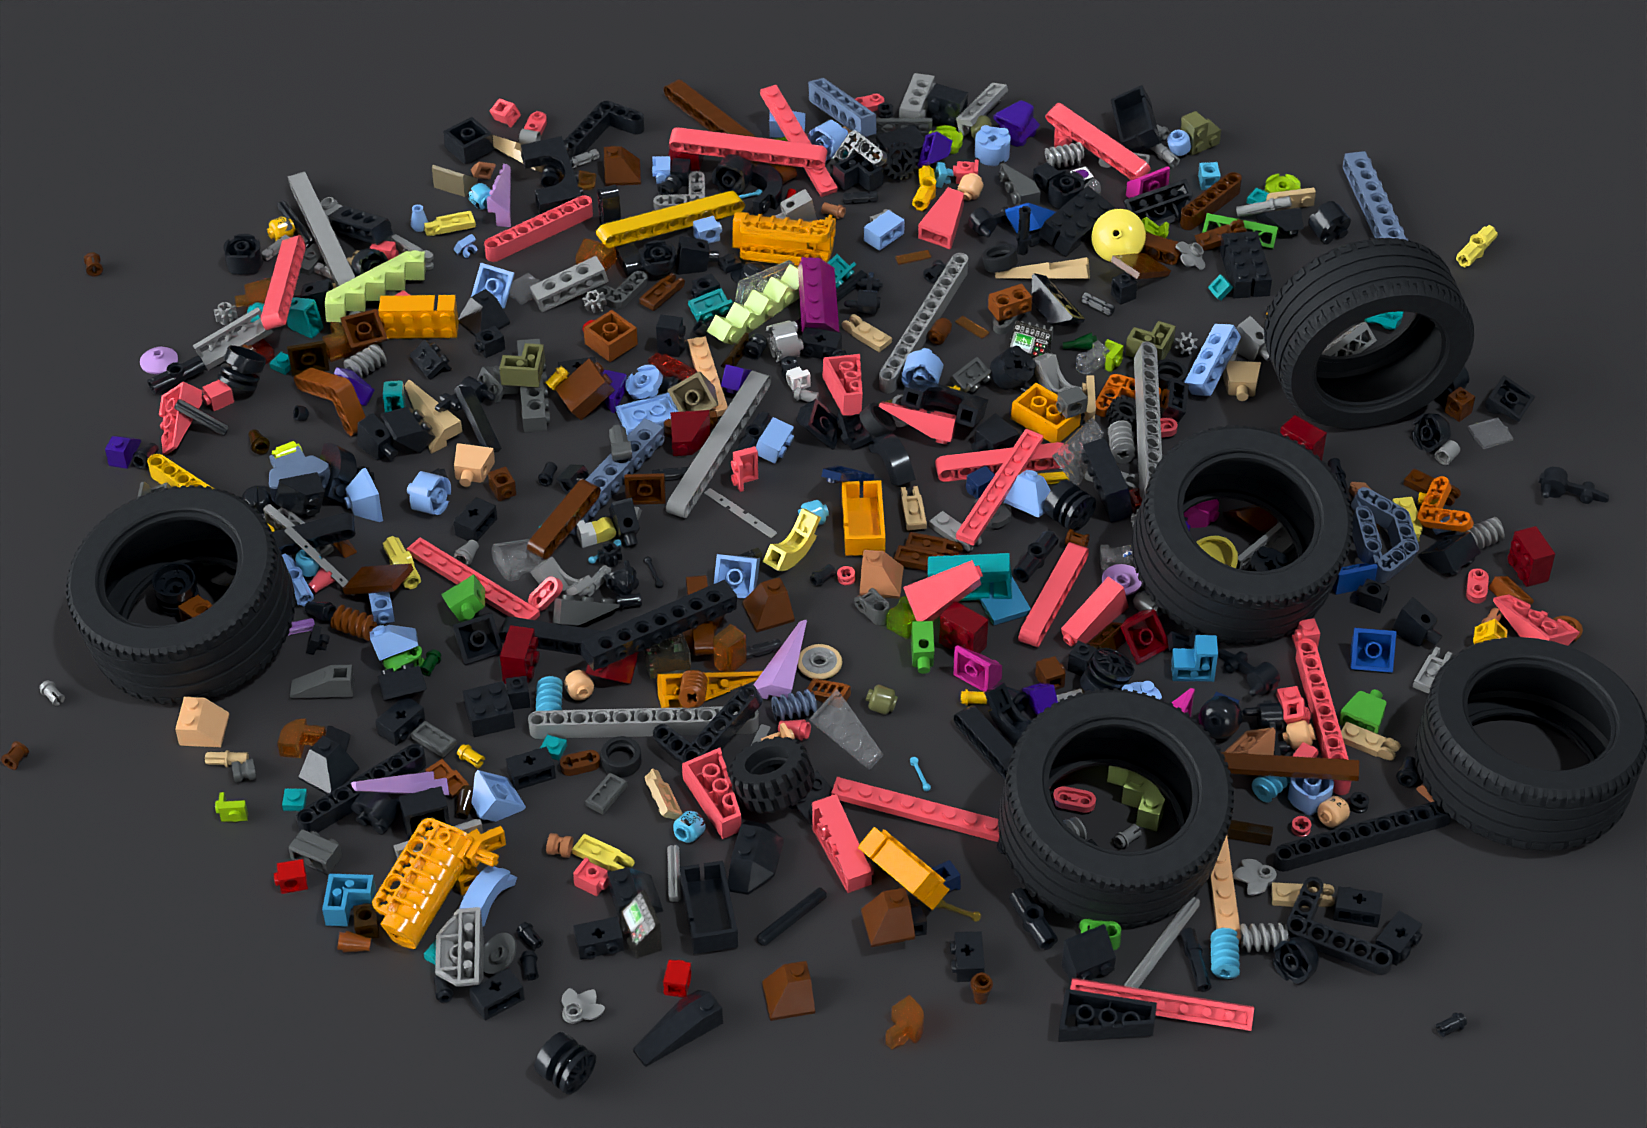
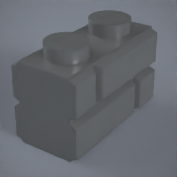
M301 830L296 839L289 845V853L292 860L303 859L304 865L325 874H330L334 866L342 858L339 843L334 839L327 840L322 838L315 831Z

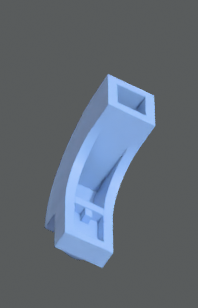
M487 866L477 875L468 888L459 909L480 907L482 927L485 926L489 910L495 898L504 889L514 886L517 877L511 875L509 870Z

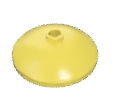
M1110 210L1100 216L1094 224L1091 234L1092 244L1097 254L1108 262H1111L1113 255L1139 254L1146 240L1145 226L1141 219L1129 210ZM1119 231V235L1115 237L1114 232Z
M1208 536L1196 541L1211 557L1236 568L1238 553L1230 540L1222 536Z

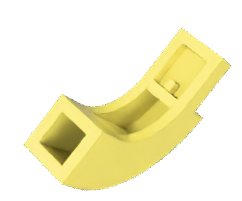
M802 508L791 533L781 543L770 544L763 562L778 571H785L794 567L813 545L817 537L814 533L821 517Z

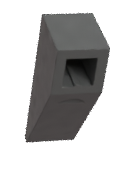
M1002 163L999 179L1004 183L1007 193H1010L1013 203L1017 206L1026 203L1040 206V190L1035 182Z
M562 595V599L555 598L553 623L581 625L619 608V604L613 603V599L601 598L600 602H595L593 597H581V600H574L575 596Z
M330 665L292 680L290 698L353 697L355 679L352 665Z

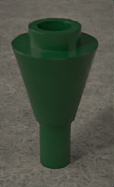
M1092 332L1074 341L1063 342L1064 350L1076 348L1083 350L1092 349L1095 351L1094 347L1098 346L1096 335L1093 336Z

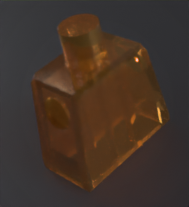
M584 238L576 255V265L597 256L606 272L616 262V247L607 248L603 243Z
M272 277L245 284V295L235 296L236 307L246 305L249 307L255 302L265 304Z

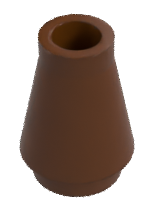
M978 973L971 979L970 985L974 1001L977 1004H985L993 987V981L989 975Z

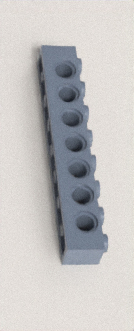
M1366 152L1345 153L1343 170L1375 239L1399 238L1408 240L1404 235L1403 227L1399 225L1398 216L1394 214L1393 206L1389 203L1387 193L1384 192L1382 182L1378 180L1377 172L1373 169L1371 159L1368 158Z
M644 418L627 436L628 441L631 443L632 459L613 461L610 454L589 475L586 481L600 487L601 492L597 501L581 520L587 523L594 517L603 505H606L611 496L617 493L625 483L624 475L633 474L636 470L640 469L645 460L650 458L653 452L664 443L663 426ZM575 526L570 533L576 535L577 527Z

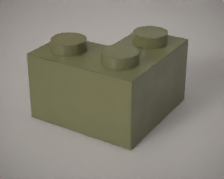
M1197 111L1182 117L1181 130L1187 132L1190 137L1191 149L1188 153L1191 156L1220 144L1221 129L1212 121L1206 120Z
M1158 321L1152 332L1133 327L1127 338L1125 355L1134 358L1140 345L1143 342H1150L1157 348V361L1165 359L1174 343L1176 326Z
M525 343L522 356L503 355L499 368L501 385L539 387L545 365L544 344Z

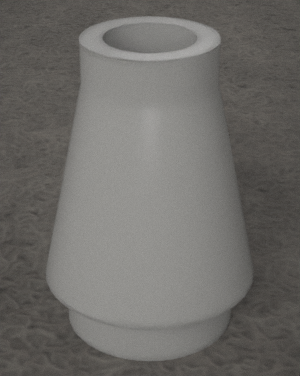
M469 540L455 551L454 558L466 566L470 565L479 548L478 543L475 540Z

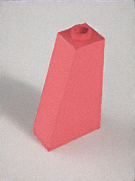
M948 187L918 224V238L951 249L964 207V193Z
M972 560L903 587L916 621H934L954 601L959 602L981 585L980 578L983 575L979 565L975 566Z
M1107 577L1061 628L1064 642L1069 646H1075L1078 641L1087 643L1128 608L1124 587L1110 577Z

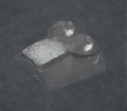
M529 539L493 544L491 549L493 562L506 580L517 581L521 578L522 574L529 573L542 562L539 556L527 550Z

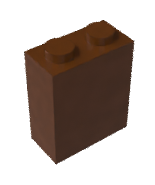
M590 359L585 361L555 388L569 410L580 420L585 418L615 391L611 385L612 379L606 373H603L604 368L598 362L594 363Z

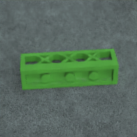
M1207 213L1203 232L1207 231L1209 224L1221 227L1227 224L1230 225L1232 221L1237 219ZM1243 220L1244 228L1251 232L1258 231L1259 238L1263 234L1272 236L1271 244L1263 243L1261 239L1260 241L1262 247L1274 249L1275 240L1279 232L1278 227Z

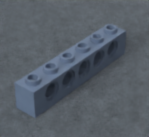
M825 78L808 82L810 102L851 131H857L866 138L876 134L875 113Z

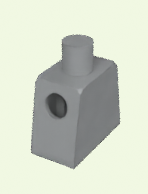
M806 189L782 201L780 204L782 213L775 215L776 218L783 219L785 217H789L792 220H799L801 218L803 221L810 222L817 220L813 201Z
M1249 316L1237 327L1241 338L1235 349H1237L1238 354L1251 362H1255L1261 357L1266 361H1270L1264 342V329Z

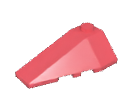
M186 382L180 383L161 397L159 416L163 418L160 428L164 430V434L161 437L162 453L164 455L169 454L178 447L193 420L174 408L177 400L182 399L198 409L202 405L203 390Z
M880 402V408L927 436L936 439L937 443L947 444V441L951 442L953 440L957 422H955L957 415L939 411L927 413L922 408L920 410L908 409V407L900 404Z
M1508 594L1493 599L1495 605L1519 637L1538 638L1569 646L1579 635V631L1561 619L1555 621L1547 617L1548 613L1543 610L1541 612L1530 609V604Z

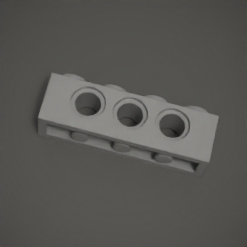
M914 73L899 108V118H925L928 94L936 84L934 83L935 76Z
M594 256L530 286V289L541 312H545L609 281L604 267L597 256Z

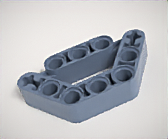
M1362 487L1358 489L1351 502V507L1355 511L1352 515V537L1359 559L1364 563L1377 564L1375 581L1385 583L1413 561L1419 550V544L1409 512L1373 490ZM1376 523L1387 529L1392 544V549L1383 556L1381 553L1382 544Z

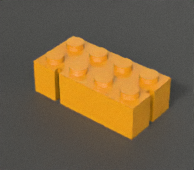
M435 295L380 296L379 317L387 338H457L459 321L456 296L438 295L437 311H434Z
M881 480L863 481V498H859V481L842 482L845 556L863 555L864 550L885 552Z
M874 827L858 846L862 852L932 910L950 890L943 884L946 881L884 829L880 832Z

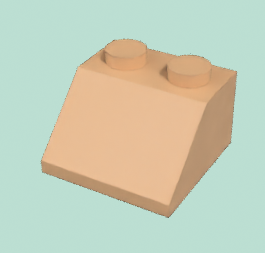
M184 697L175 728L179 745L221 747L229 719V712L206 698Z

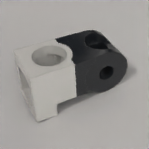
M788 356L781 360V374L793 392H795L796 387H803V389L811 387L809 371L807 369L802 371L798 366L796 358Z

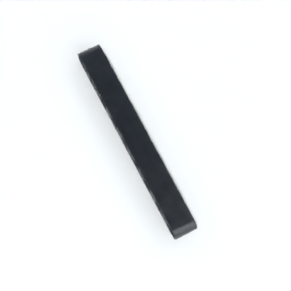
M1433 801L1281 844L1275 850L1273 865L1279 871H1290L1449 825L1451 817L1450 814H1446L1444 809L1437 805V801Z

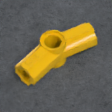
M923 165L918 170L920 187L912 201V206L919 211L927 209L930 201L936 197L934 168H931L929 165Z

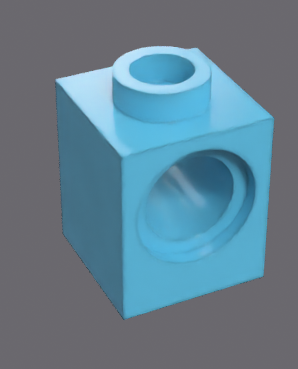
M1217 162L1200 163L1198 178L1201 190H1207L1220 180Z

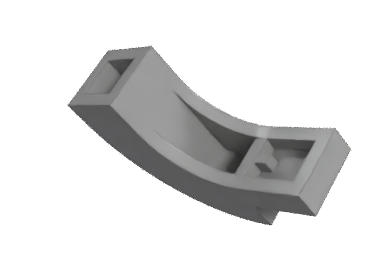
M1045 353L1032 358L1036 362L1034 372L1041 386L1057 395L1059 392L1076 387L1069 384L1063 377L1055 354Z
M553 557L542 561L530 571L539 584L548 577L560 579L563 584L562 592L557 597L562 599V595L575 596L574 600H580L581 597H584L589 592L588 585L593 582L589 575L580 579L570 577L560 568Z

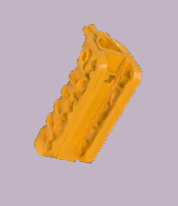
M735 212L733 218V248H740V258L799 266L802 257L821 258L826 263L829 262L836 234V218H832V215L826 217L825 220L820 219L810 222L803 221L801 218L799 220H792L789 217L783 219L776 218L774 215L764 217L762 214L755 216L749 215L747 212Z
M432 818L424 819L418 825L373 899L375 910L385 916L381 926L395 943L409 949H416L463 869L469 870L471 866L477 867L480 862L493 867L498 864L499 855L487 851L482 842L474 840L471 835L456 827ZM431 826L433 827V830H432V831H431V830H428L427 832L425 831V828H426V827H427V828H430ZM417 844H423L421 851L413 852ZM409 863L411 865L410 867L403 868L404 864L407 865ZM394 881H401L398 888L390 889ZM381 902H388L386 905L380 906Z

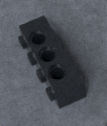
M345 205L328 215L334 232L378 245L393 235L388 218Z

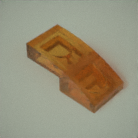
M579 170L578 186L582 187L583 190L595 188L597 174ZM560 172L559 183L564 179L562 172Z

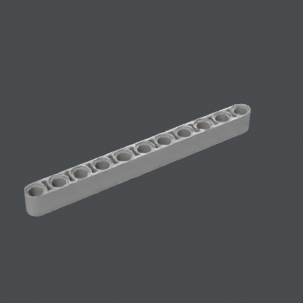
M305 171L288 176L290 188L336 286L338 287L354 279V273Z
M956 253L952 256L879 373V389L881 392L892 393L896 390L902 380V372L907 356L914 351L921 350L928 338V331L935 321L940 319L968 273V256L966 254Z
M1143 342L1134 356L1139 494L1141 499H1143L1154 469L1162 459L1157 348L1150 342Z
M756 371L750 372L670 496L666 505L667 513L682 518L688 517L768 391L771 376Z
M724 706L534 711L528 716L530 735L535 739H545L547 734L558 738L653 736V730L659 724L668 725L681 736L699 735ZM758 710L736 734H752L759 729Z

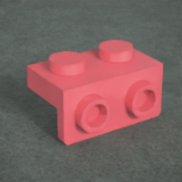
M755 446L733 452L731 467L734 474L731 475L733 485L737 486L740 492L744 491V483L758 479V451Z

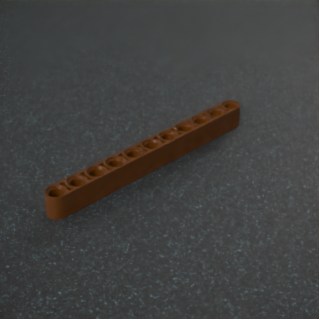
M678 79L664 87V94L671 102L710 132L756 137L682 80ZM750 161L755 166L761 163L756 161ZM766 163L779 172L782 178V185L797 177V171L794 166Z

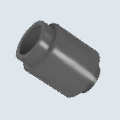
M1145 591L1138 592L1133 599L1134 608L1139 611L1155 609L1159 617L1162 614V609L1156 606L1155 601H1151V596L1147 595Z

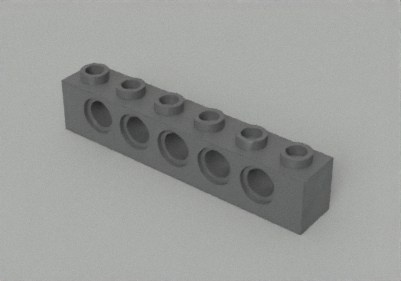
M540 339L517 340L518 356H522L525 343L540 344ZM546 372L542 373L539 387L520 386L524 433L547 431V423H550L549 411H546L549 409L548 398H544V396H548L547 385H543L547 381Z

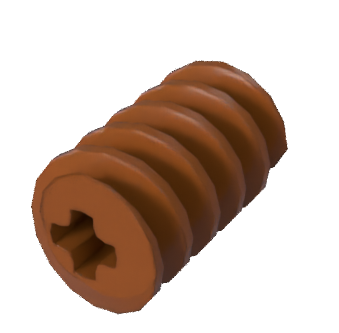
M344 605L338 607L331 619V628L343 631L344 633H350L358 638H364L367 641H370V632L377 627V622H374L372 614L368 616L366 612L360 614L359 610L352 611L351 607H347L345 610Z
M688 670L682 675L679 701L683 707L695 708L704 703L708 679L703 672Z

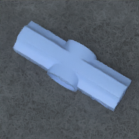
M286 553L282 554L292 578L295 601L297 605L304 607L308 601L314 599V595L303 577L302 570L296 566L292 556Z

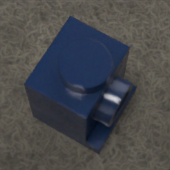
M950 860L932 868L946 880L943 884L950 889L949 891L955 888L956 890L961 889V875Z

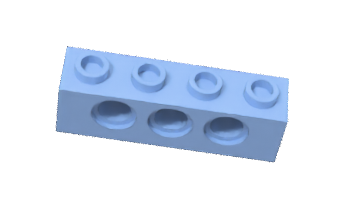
M1214 324L1184 382L1189 384L1188 390L1192 395H1212L1241 338L1234 325Z

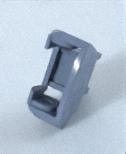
M299 446L295 447L296 452L276 459L273 455H270V462L273 466V469L269 472V488L272 501L274 502L279 479L318 472L323 488H326L330 478L328 463L314 455L305 457Z

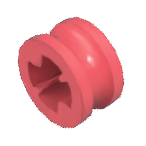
M849 566L839 568L837 571L838 582L842 585L853 584L855 582V570Z
M1305 816L1295 817L1292 821V833L1298 837L1308 836L1311 831V821ZM1302 824L1304 829H1300L1298 825Z

